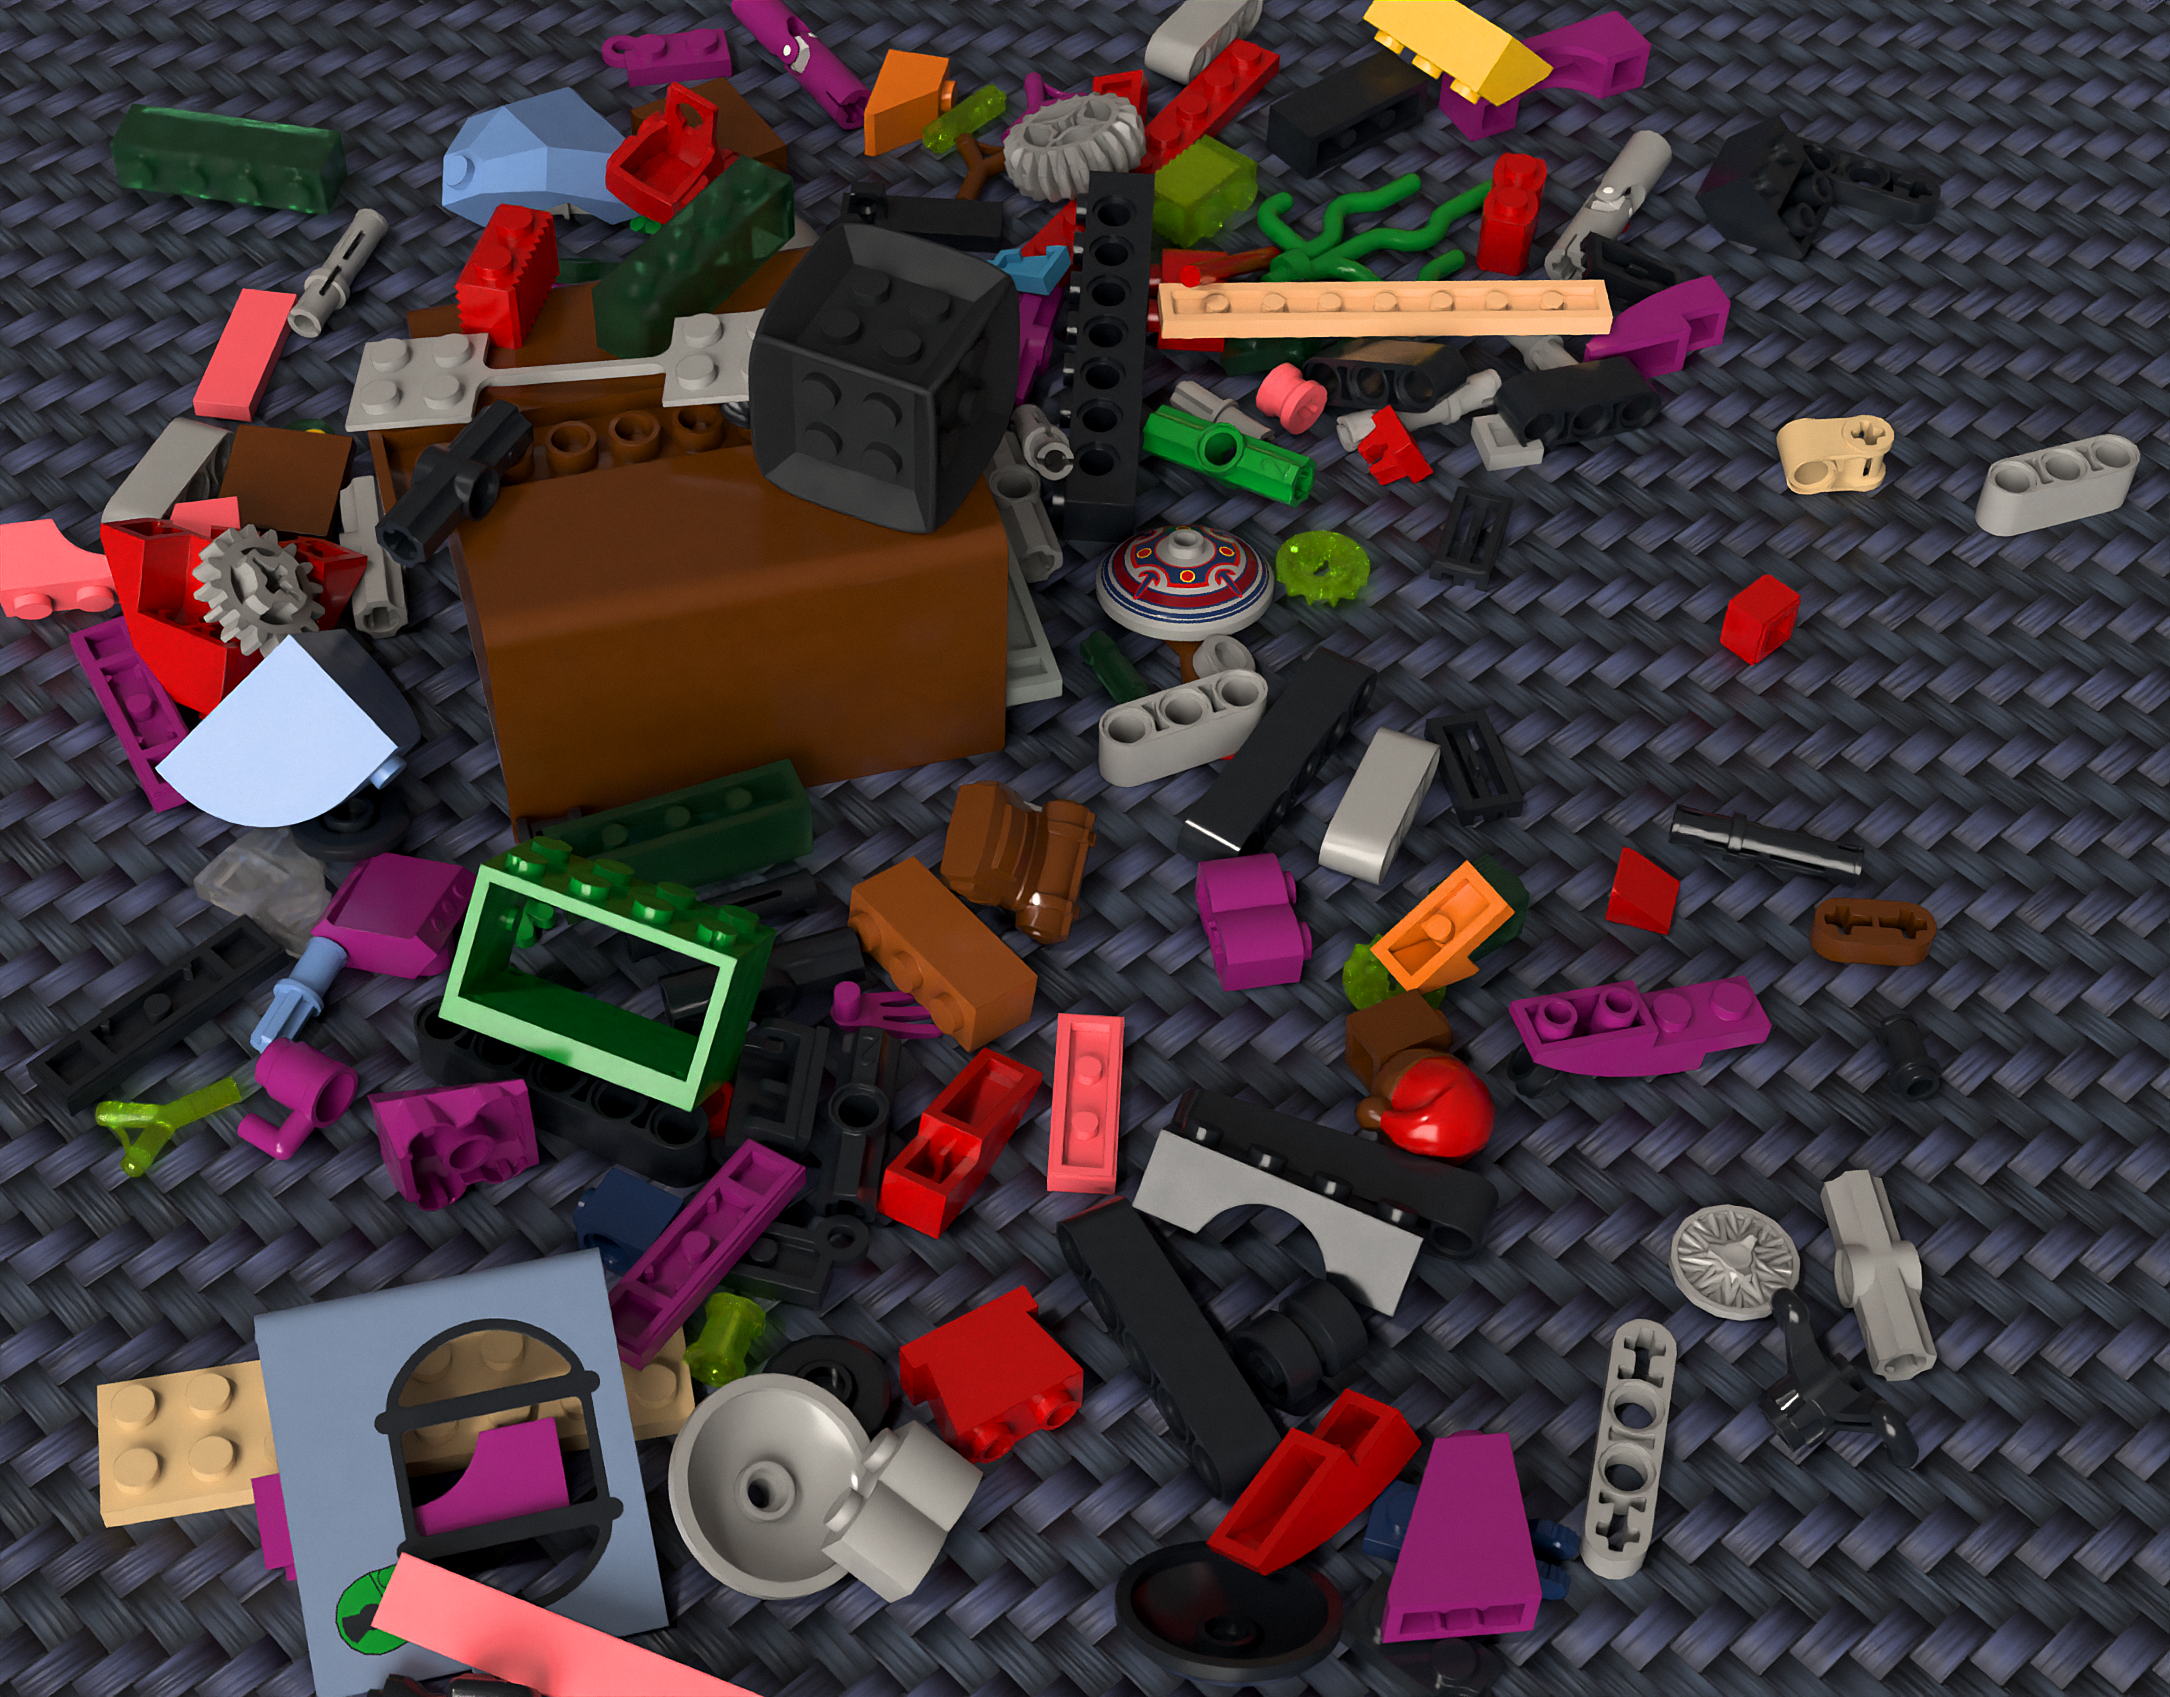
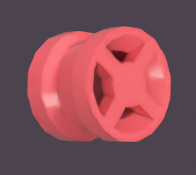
M1284 363L1273 369L1264 379L1256 396V407L1268 417H1279L1282 427L1288 432L1297 435L1309 429L1319 418L1327 401V390L1317 381H1305L1300 369L1290 363Z

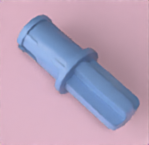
M315 936L311 938L307 944V949L289 977L277 981L273 989L275 999L250 1037L251 1046L260 1051V1054L271 1042L280 1037H288L296 1041L309 1018H314L321 1014L324 1008L323 996L340 969L344 968L348 961L346 960L348 957L347 953L337 943L324 937Z

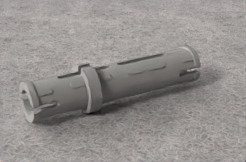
M366 208L359 210L323 266L310 273L305 281L304 294L296 306L291 309L287 317L290 327L296 333L307 338L317 337L332 312L344 306L350 296V285L366 264L379 241L383 239L388 231L387 221L380 213ZM352 250H354V252L352 253V255L350 256V258H349L348 260H346V259L348 258V256L350 255V253L352 252ZM329 285H331V286L329 287V289L327 290V292L325 293V295L322 296L323 293L325 292V290L327 289V287H328Z
M1486 369L1467 377L1463 388L1427 413H1396L1410 432L1439 422L1443 425H1449L1459 421L1461 415L1492 406L1493 397L1502 385V382L1495 370ZM1366 409L1337 418L1339 424L1337 425L1338 437L1346 451H1355L1358 444L1376 427L1371 416L1380 410Z
M1025 404L1016 408L1010 418L1015 424H1010V429L1022 444L1023 456L1028 464L1047 479L1058 480L1067 476L1073 468V463H1070L1068 459H1074L1064 432L1057 426L1051 425L1043 411L1036 405Z

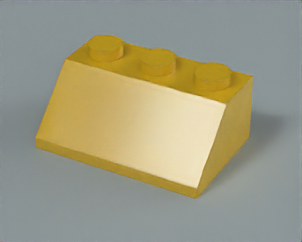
M1374 0L1363 16V19L1379 29L1374 37L1375 40L1398 55L1401 54L1405 47L1416 54L1411 63L1436 80L1442 72H1445L1454 78L1449 88L1475 105L1482 96L1499 107L1547 78L1553 70L1552 66L1513 36L1456 0Z

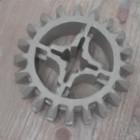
M1092 92L1088 96L1082 97L1076 94L1071 99L1063 101L1058 99L1055 104L1048 107L1040 106L1037 113L1025 115L1022 118L1023 123L1014 125L1010 129L1011 134L1003 140L1005 146L1003 152L1006 158L1004 163L1009 178L1013 179L1015 188L1019 189L1022 196L1032 197L1034 201H1042L1048 198L1050 202L1055 203L1062 198H1069L1073 201L1077 197L1078 192L1088 193L1090 170L1128 173V170L1136 169L1141 164L1140 159L1147 153L1144 135L1146 131L1141 115L1137 114L1135 105H1131L1128 98L1117 97L1116 93H1107L1101 96L1099 92Z

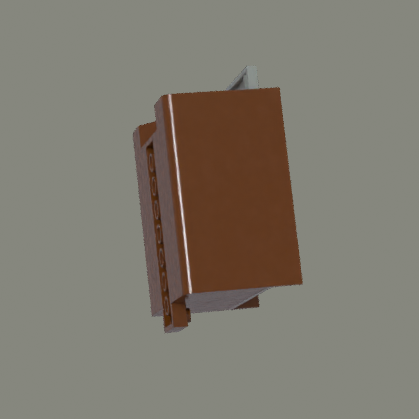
M812 246L552 287V291L547 292L548 299L543 300L544 307L539 308L540 315L535 316L536 323L531 324V331L527 332V339L522 341L523 347L511 350L489 345L485 366L491 369H508L647 358L661 355L671 345L675 318L690 317L701 313L715 315L752 312L766 308L780 286ZM458 303L405 311L409 338L441 337L452 333L461 334L463 329L459 326L462 320L458 317L461 311L456 307ZM665 373L502 387L486 386L480 391L474 417L484 406H491L497 399L517 406L523 417L532 423L534 433L532 444L500 478L498 496L488 515L477 522L465 518L447 538L504 777L515 844H519L516 818L525 817L529 822L568 815L569 808L578 806L581 810L585 831L1005 750L1006 707L1062 696V676L984 472L957 511L944 525L932 533H910L872 524L821 507L778 488L765 479L759 470L753 451L751 429L740 428L727 420L720 413V403L663 407L662 397L666 378ZM469 423L367 430L385 515L411 487L413 470L423 451L433 444L448 447Z

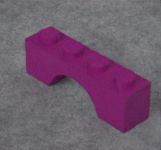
M1615 10L1519 41L1552 66L1553 70L1547 78L1499 107L1482 96L1476 105L1449 88L1454 78L1443 72L1439 108L1471 142L1515 128L1519 100L1536 90L1554 87L1570 88L1588 93L1601 100L1643 86L1651 43Z
M554 1417L479 1432L473 1458L458 1483L438 1499L413 1508L418 1534L429 1536L570 1506ZM276 1473L252 1478L251 1483L265 1568L269 1570L284 1567L286 1580H296L297 1576L280 1475Z

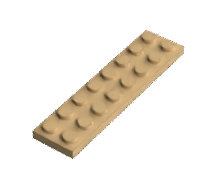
M683 1325L642 1371L620 1360L635 1441L679 1434L684 1422L695 1409ZM502 1330L475 1332L451 1340L431 1353L412 1373L404 1386L398 1402L402 1407H410L562 1376L570 1372L571 1366L551 1347L527 1335ZM260 1360L97 1385L100 1512L106 1528L254 1504L251 1479L279 1473ZM570 1397L406 1431L401 1436L407 1477L412 1478L467 1469L475 1452L479 1432L550 1417L555 1419L561 1453L589 1449L581 1401L577 1397Z

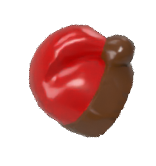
M1421 1047L1404 1049L1397 1052L1395 1056L1390 1057L1373 1079L1370 1095L1356 1104L1354 1114L1355 1121L1362 1129L1368 1132L1376 1131L1377 1135L1387 1146L1455 1167L1467 1162L1485 1148L1494 1129L1495 1105L1487 1085L1463 1061L1449 1052Z

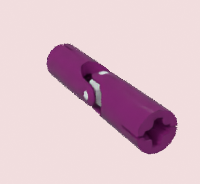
M783 0L732 1V13L735 18L770 54L778 56L784 62L783 66L841 128L854 130L864 125V111L872 91L817 36L812 34L805 23Z

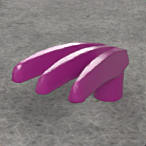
M851 981L841 982L834 988V1004L831 1007L830 1015L836 1025L844 1031L854 1033L858 1031L860 1026L884 1028L887 1034L896 1039L938 1038L943 1035V1032L935 1024L905 1023L932 1018L930 1012L923 1005L901 1007L917 1002L911 993H904L899 990L861 994L859 986Z

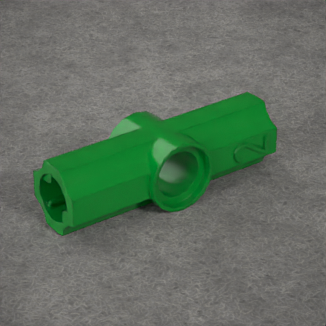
M1162 404L1157 411L1150 414L1143 429L1144 442L1142 449L1147 454L1214 478L1229 489H1244L1296 509L1303 500H1307L1315 483L1314 471L1316 463L1313 459L1243 434L1230 423H1213ZM1237 447L1234 458L1229 463L1220 466L1224 453L1230 448Z

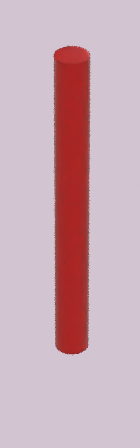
M1266 246L1186 265L1180 271V281L1184 286L1193 288L1269 269L1271 259L1280 255V252L1274 246Z

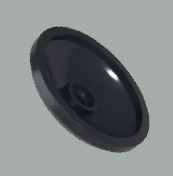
M1207 1541L1186 1542L1161 1548L1138 1559L1122 1574L1116 1586L1114 1602L1115 1619L1121 1633L1128 1642L1144 1657L1164 1670L1202 1683L1243 1687L1272 1684L1293 1678L1312 1668L1330 1655L1337 1646L1342 1634L1344 1608L1338 1591L1327 1577L1300 1559L1263 1576L1213 1552L1207 1545Z

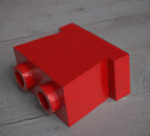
M1024 1285L899 1347L900 1386L914 1407L927 1400L945 1444L971 1464L977 1462L990 1463L999 1459L1013 1447L1015 1442L1041 1428L1048 1431L1060 1427L1070 1420L1076 1411L1082 1407L1084 1369L1038 1324V1304Z

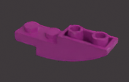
M1745 975L1642 994L1639 993L1634 981L1628 980L1511 1001L1508 1009L1533 1062L1556 1070L1604 1077H1637L1697 1070L1700 1068L1706 1053L1765 1042L1772 1027Z

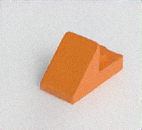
M1466 860L1371 947L1370 950L1406 991L1415 988L1423 995L1475 975L1480 969L1468 955L1507 921L1515 911L1475 867Z

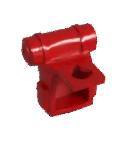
M673 81L667 88L665 113L655 111L652 115L648 116L639 127L637 136L630 135L607 160L605 186L616 198L638 214L658 223L675 227L682 220H688L695 214L700 206L704 205L707 201L709 193L713 195L719 194L728 200L739 198L750 185L753 168L752 164L739 157L736 151L730 148L723 149L718 146L716 139L718 107L711 101ZM680 103H686L696 109L702 118L703 125H698L695 129L688 126V119L683 114Z

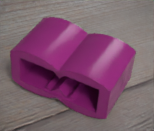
M1274 852L1199 862L1195 884L1196 901L1204 931L1209 939L1216 975L1222 990L1226 992L1300 982L1303 961L1310 960L1312 956V941L1307 923L1305 921L1297 922L1293 911L1296 906V888L1292 873L1281 870Z

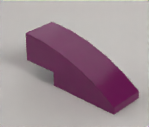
M1712 275L1686 281L1660 291L1631 306L1614 318L1609 334H1596L1586 344L1583 363L1627 356L1634 361L1646 378L1680 371L1683 369L1686 352L1722 344L1731 301Z

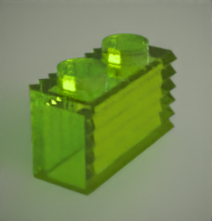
M1204 134L1201 140L1197 139L1195 145L1191 144L1188 150L1184 149L1181 155L1177 154L1175 160L1171 159L1168 165L1164 164L1161 171L1157 169L1155 173L1152 230L1155 229L1159 236L1164 234L1167 240L1172 239L1175 245L1181 244L1183 249L1189 248L1203 236L1207 238L1214 236L1227 217L1236 210L1240 212L1246 211L1254 202L1258 191L1256 183L1257 162Z

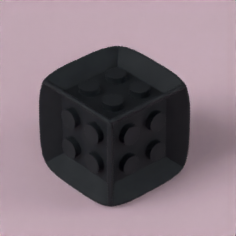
M841 223L828 230L803 256L771 299L759 321L752 343L748 366L750 427L756 463L763 477L795 497L886 528L910 533H932L944 525L968 496L997 451L1006 432L1014 407L1019 377L1020 306L1017 289L1012 277L997 266L977 256L886 227L865 223Z

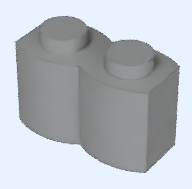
M916 1420L894 1431L885 1428L872 1440L860 1460V1464L867 1468L857 1491L852 1487L845 1489L831 1505L823 1520V1524L830 1528L820 1550L889 1603L912 1594L938 1556L948 1532L970 1502L983 1475L982 1471Z

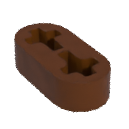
M1838 897L1823 901L1817 907L1808 938L1811 947L1828 960L1844 963L1915 966L1923 962L1929 955L1936 936L1937 925L1934 917L1928 910L1915 903ZM1836 925L1842 926L1844 934H1839ZM1900 929L1906 930V935L1909 939L1903 938V933Z

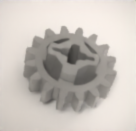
M248 524L239 532L233 527L229 528L200 551L198 556L203 562L192 570V576L205 583L204 586L193 594L196 600L209 603L211 610L203 617L206 623L219 621L224 627L220 637L224 643L236 637L241 640L242 654L248 656L259 648L264 659L289 634L319 631V627L314 621L325 614V608L313 601L314 597L323 592L322 585L309 582L306 576L314 568L311 562L299 564L294 558L297 546L292 542L284 548L278 545L277 533L272 529L259 537L254 524Z

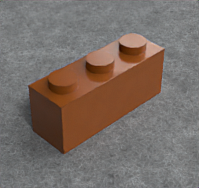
M912 856L852 887L847 925L849 928L853 927L860 950L869 953L890 974L892 981L899 990L904 993H911L915 997L914 999L930 1012L932 1020L938 1029L947 1035H951L969 1054L1030 1020L1038 975L917 858Z

